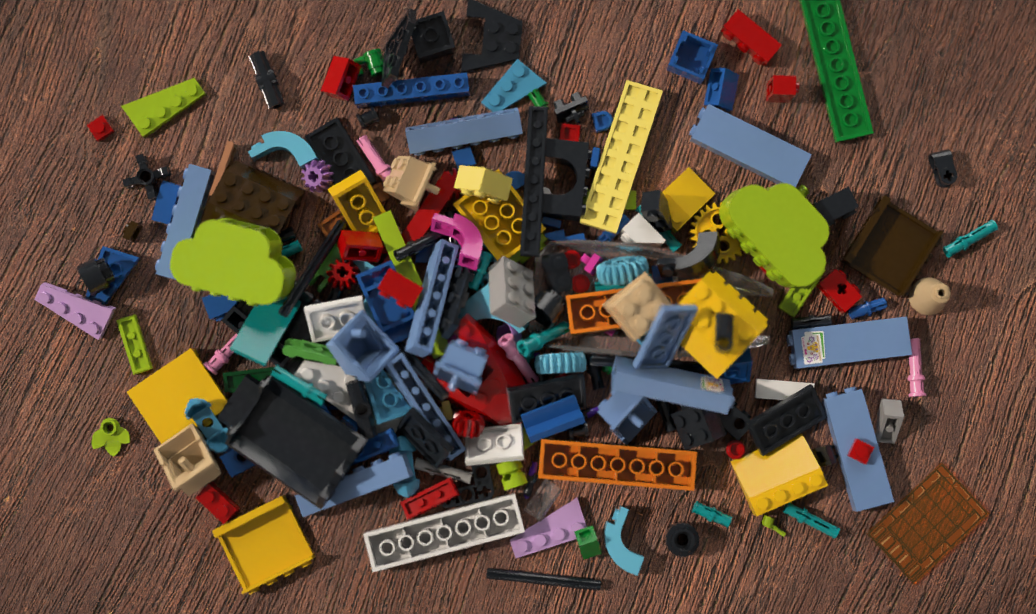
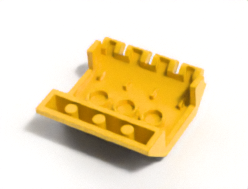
M709 272L677 304L696 305L698 308L680 346L718 379L768 326L766 323L768 319L760 311L754 312L753 309L755 307L744 297L738 298L740 293L730 284L725 286L723 283L726 280L717 272L713 274ZM716 313L734 314L733 346L727 354H719L714 349ZM721 339L718 341L719 347L723 349L729 347L727 340Z

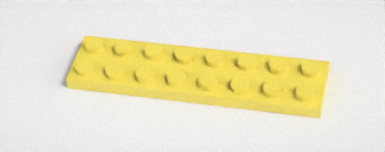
M626 80L586 201L585 215H582L580 219L581 224L617 234L663 90Z

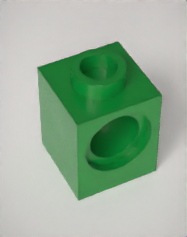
M593 525L574 531L583 560L602 554Z

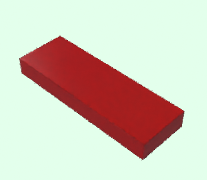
M450 477L401 501L400 504L407 520H411L460 494L453 478Z

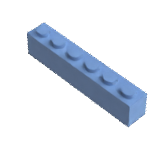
M518 108L405 128L409 153H414V155L425 154V151L429 150L440 152L446 147L457 149L463 147V144L468 143L470 145L481 144V141L485 140L496 142L502 137L512 139L519 137V134H523Z
M192 164L185 168L183 173V179L185 180L177 193L179 199L177 205L175 204L172 209L173 219L166 229L168 234L166 241H163L161 245L162 255L155 265L157 275L176 280L170 270L172 251L181 240L194 238L214 179L215 172Z
M441 239L432 246L422 284L423 290L419 295L405 348L406 352L420 357L432 353L459 248L456 244Z
M397 353L384 368L411 408L414 407L454 448L447 457V460L451 461L464 452L466 448L403 353Z
M397 452L389 455V460L382 462L379 459L371 462V467L366 469L364 466L352 469L353 473L346 475L344 480L339 483L335 489L336 492L321 510L414 476L407 455H400ZM295 495L302 517L321 511L300 495Z

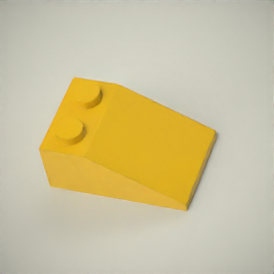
M690 167L662 192L668 201L672 232L675 234L715 195Z
M361 170L328 189L352 231L378 232L373 217L386 211Z

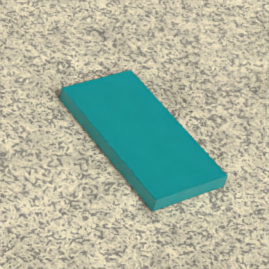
M286 298L267 305L258 304V306H254L230 346V350L262 366H266L298 311L301 301L298 300L287 318L278 313Z

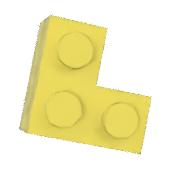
M460 165L454 188L461 190L463 195L472 196L474 194V196L481 198L486 196L488 201L499 203V200H508L513 178L483 167Z

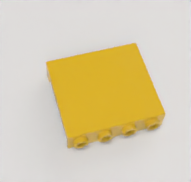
M190 348L127 391V394L161 444L192 423L200 429L192 418L189 420L186 418L185 409L190 399L199 398L209 402L212 405L209 408L216 417L219 416L228 402L199 359V354L194 348ZM205 418L202 421L204 427H209L214 423L211 418Z
M285 495L212 531L214 537H218L243 588L242 594L248 592L250 595L260 590V585L266 583L268 586L277 581L276 577L282 574L286 577L295 572L294 568L298 566L304 568L312 564L311 559L315 558Z

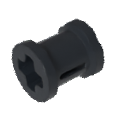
M371 107L369 111L363 114H356L363 130L375 122H380L374 107Z
M587 422L568 429L570 441L578 437H590Z

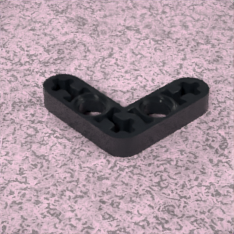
M489 464L471 465L475 484L457 488L460 494L458 496L459 503H456V499L450 501V504L445 502L441 505L445 508L490 499L494 494V487ZM485 467L487 475L484 478L478 477L476 474L477 468ZM483 486L491 489L487 497L484 494H478L479 499H475L474 487H477V491L483 490ZM465 489L470 490L472 493V498L468 501L463 500L461 497V492Z

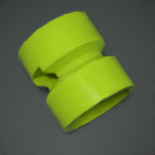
M521 460L496 464L499 475L503 476L501 481L504 490L528 483L525 472L521 471L523 467Z

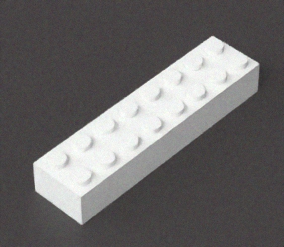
M511 493L367 531L363 535L372 571L376 572L525 532L516 495Z

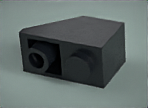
M662 191L642 192L640 212L647 222L659 233L672 230L668 201Z

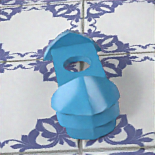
M199 398L190 399L185 409L187 420L192 418L207 438L205 441L211 451L215 453L226 451L229 448L225 444L228 437L226 435L228 428H224L209 408L212 406L209 402ZM205 418H211L214 423L211 427L207 428L202 425V421Z
M400 435L397 437L400 446L389 450V455L397 452L400 455L406 454L414 476L393 483V486L399 495L409 498L419 491L421 481L415 477L412 452L416 451V448L405 436Z

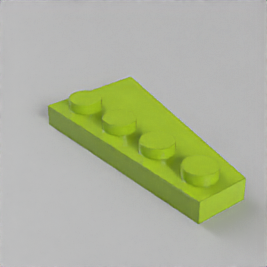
M192 78L121 107L140 134L145 138L207 94L197 80Z

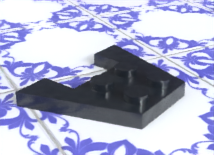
M468 0L466 18L485 19L482 55L463 53L461 73L519 60L523 21L475 0Z

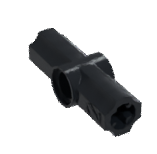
M265 51L252 53L249 58L256 74L255 79L260 91L263 92L269 110L282 107L285 103L278 87L279 83L274 70L271 69Z
M355 379L345 383L360 435L365 439L377 436V429L363 381ZM359 405H366L367 409L365 413L359 414L357 413V407Z

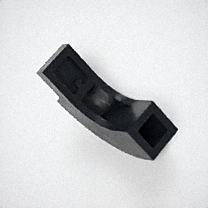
M718 231L698 233L696 247L685 256L657 259L660 276H677L679 281H685L706 273L716 263L720 254L721 242Z

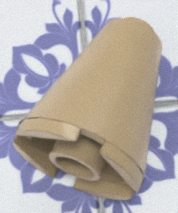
M926 277L914 283L909 293V301L911 306L920 314L934 315L943 310L951 293L949 287L941 281Z

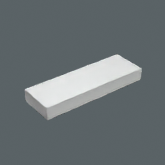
M756 379L755 398L784 400L809 384L814 386V383Z

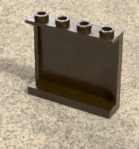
M884 195L879 198L841 259V262L899 298L904 295L907 296L912 290L913 286L911 284L913 280H917L923 271L921 267L924 263L927 264L933 255L931 251L941 243L943 231L934 230L891 203V198Z

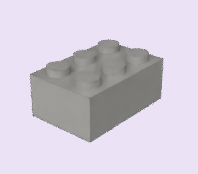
M503 256L488 267L490 314L521 328L535 318L533 271Z

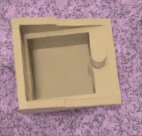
M398 156L391 164L392 171L390 175L384 180L383 191L401 201L400 204L418 211L426 190L435 195L440 191V188L429 183L436 170V163L422 162L411 156Z
M646 272L642 273L602 304L629 339L634 342L651 328L662 305H672Z
M193 423L154 449L159 463L163 467L175 492L181 489L190 496L221 475L213 451L209 449L203 434Z

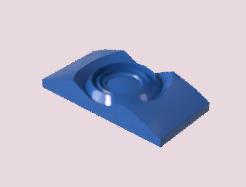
M392 260L356 275V278L377 326L395 344L409 337L415 313L412 308L407 307L405 310L398 306L396 299L390 297L388 300L379 294L380 290L377 288L388 269L391 268L396 271Z

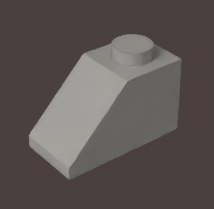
M881 400L877 412V442L895 444L904 419L901 400Z

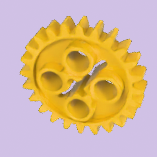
M713 203L712 209L706 205V212L700 209L698 211L700 217L696 215L693 217L697 222L690 223V226L694 227V229L690 230L689 233L693 234L694 237L690 238L689 241H695L696 243L692 248H695L697 245L698 233L719 231L723 227L722 223L716 225L713 222V216H719L721 203L719 207ZM727 228L722 232L724 236L720 237V242H725L728 249L727 251L720 250L717 264H720L722 259L725 264L728 263V258L735 261V254L739 257L742 256L740 252L742 250L740 247L741 243L736 238L733 239L728 235Z

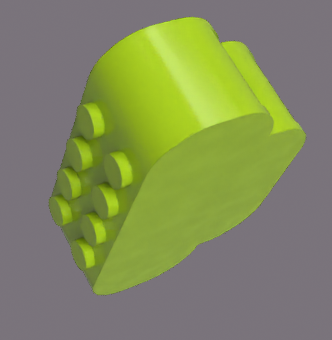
M779 183L767 188L759 185H749L733 191L723 200L719 209V216L722 224L728 229V235L733 239L736 238L741 243V249L754 257V263L767 271L766 275L770 280L776 281L779 285L786 288L804 287L812 284L823 273L826 258L821 247L828 239L829 227L823 216L796 187L787 183Z
M232 218L208 220L202 223L197 228L194 238L183 239L175 245L170 260L171 273L179 283L191 286V289L194 291H210V295L213 296L226 295L232 301L245 300L247 301L246 304L258 306V304L267 305L285 299L294 288L296 279L295 267L290 259L281 255L282 241L274 230Z

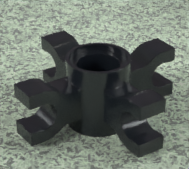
M144 154L137 155L135 157L140 170H138L135 177L122 180L124 187L130 189L142 184L146 188L148 200L155 201L158 196L155 185L158 179L172 176L170 168L165 166L152 171L149 169L147 157ZM150 173L151 179L148 182H144L145 174Z

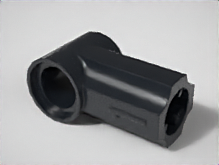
M716 313L714 349L719 354H727L733 346L734 314ZM721 339L727 340L729 347L725 349L719 347L718 341Z

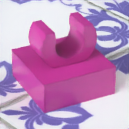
M595 253L591 258L583 254L580 261L586 264L584 270L592 276L596 274L598 264L604 261Z

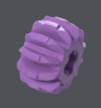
M312 160L311 163L305 164L306 169L301 171L305 174V177L301 178V180L306 181L304 187H310V191H317L318 193L323 192L324 189H329V183L333 182L330 176L334 174L329 172L331 166L325 165L323 160Z

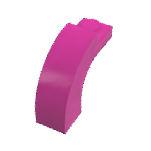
M434 213L430 231L452 237L458 241L462 248L458 265L477 271L483 246L482 237L477 227L470 220L456 213L453 219Z

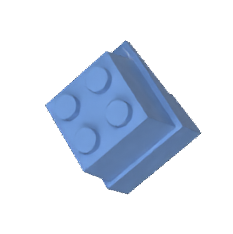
M360 310L326 344L345 374L356 376L359 381L371 382L400 351L387 334L383 333L363 310Z
M462 339L452 340L443 358L436 362L433 375L449 383L448 389L455 391L458 387L476 395L483 380L481 375L489 355L485 354L486 350L480 347L471 348L467 346L468 342Z
M612 390L611 398L609 400L604 399L599 404L598 414L611 427L610 429L613 431V434L625 445H628L658 411L644 396Z

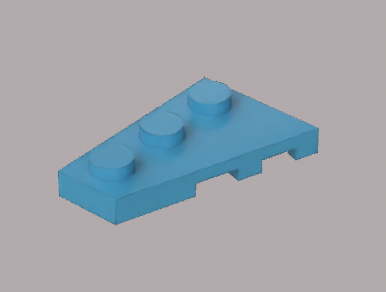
M517 59L481 101V104L491 112L505 110L525 96L527 97L529 92H533L532 90L545 86L546 82Z
M383 369L371 382L363 381L377 425L404 416L411 409V406L409 407L402 394L398 392Z

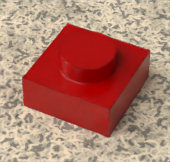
M101 115L87 125L98 142L115 132L104 115Z
M561 123L560 140L579 141L580 125Z
M855 438L847 456L866 465L874 447Z

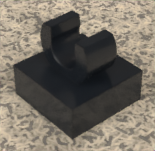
M827 444L812 449L820 467L837 462L836 459L839 456L833 453L832 448L835 447L834 445Z

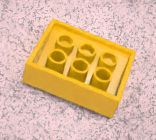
M499 169L495 171L497 173L502 174V172ZM512 185L507 201L499 200V203L488 201L486 196L481 198L472 194V196L464 195L453 204L463 217L470 220L477 227L481 234L482 242L497 261L503 256L511 258L520 251L523 199ZM541 223V234H542V233H545V232H546V228H545V227L543 226V224Z
M802 433L764 456L760 455L758 450H755L740 459L730 461L750 509L755 516H759L828 486L822 470Z

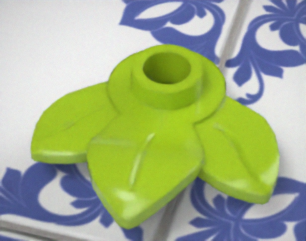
M114 418L103 420L100 429L94 432L92 436V448L98 449L104 446L113 457L119 453L121 443H130L129 432L127 429L120 427L119 422ZM109 424H112L114 426V429L112 431L108 430Z

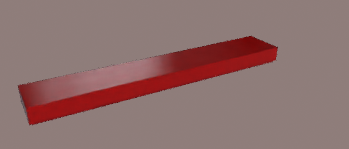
M444 171L435 184L436 187L440 188L437 195L429 193L401 234L405 245H407V242L415 241L427 234L431 228L434 213L440 214L457 190L454 188L456 178L447 171ZM389 254L384 259L382 264L391 260Z

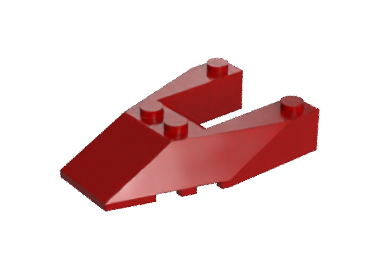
M467 312L454 333L460 339L468 342L467 346L471 348L480 347L486 350L485 354L489 355L481 375L483 380L478 392L474 395L458 387L455 391L448 389L449 383L438 378L436 379L449 392V397L446 399L458 408L478 412L479 415L484 416V420L496 426L510 425L512 422L507 388L526 383L513 360L506 357L503 347H499L498 341ZM428 354L421 362L433 374L437 361Z

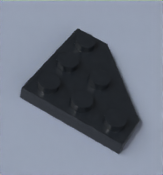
M408 9L385 43L381 85L383 87L389 88L398 79L402 60L407 54L411 35L418 23L416 10Z
M459 266L450 279L439 322L442 338L448 340L460 325L461 318L458 317L461 308H465L469 293L466 291L469 282H473L475 276L473 269Z

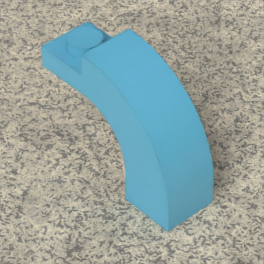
M273 131L261 135L264 143H256L248 151L251 158L256 161L273 151L285 150L294 155L302 169L306 168L305 164L311 163L312 160L319 161L313 149L304 139L286 131Z
M620 506L613 513L612 519L615 520L614 523L608 521L605 523V546L613 561L620 568L638 576L644 556L628 550L622 543L621 530L629 509Z

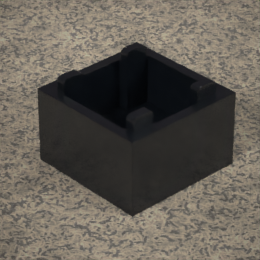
M444 11L417 19V26L411 36L420 64L456 53Z
M849 186L812 204L826 220L828 227L835 224L834 220L840 217L846 219L855 214V209L859 208Z

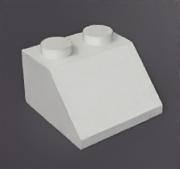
M640 213L620 231V239L627 246L630 244L632 247H660L666 241Z

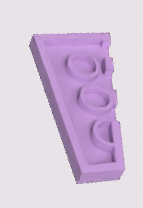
M46 282L40 285L34 299L97 340L103 337L116 309L113 306L102 305L101 302L96 300H88L83 295H74L66 289Z
M576 497L555 512L525 529V532L512 537L510 543L515 558L576 539L574 531L587 527L578 498Z

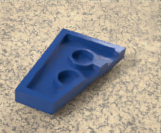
M102 246L98 260L104 258L115 276V281L110 283V288L94 296L87 290L85 298L91 301L96 300L101 302L102 305H106L140 258Z

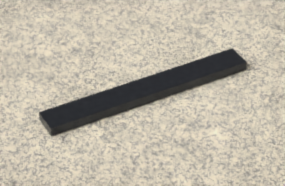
M529 106L520 256L540 257L548 107Z

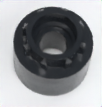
M93 258L77 266L78 272L92 296L110 288V283L115 281V276L104 258L99 260Z
M553 289L540 291L534 297V319L541 325L552 328L565 314V299Z
M675 522L665 532V545L676 556H690L699 546L700 539L697 530L686 522ZM680 534H685L687 537L684 544L677 543V537Z

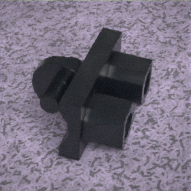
M579 92L571 94V102L566 105L563 99L555 101L554 112L558 123L565 120L569 123L574 120L575 124L578 125L580 124L579 118L585 116L584 112L589 110L586 96L582 97Z

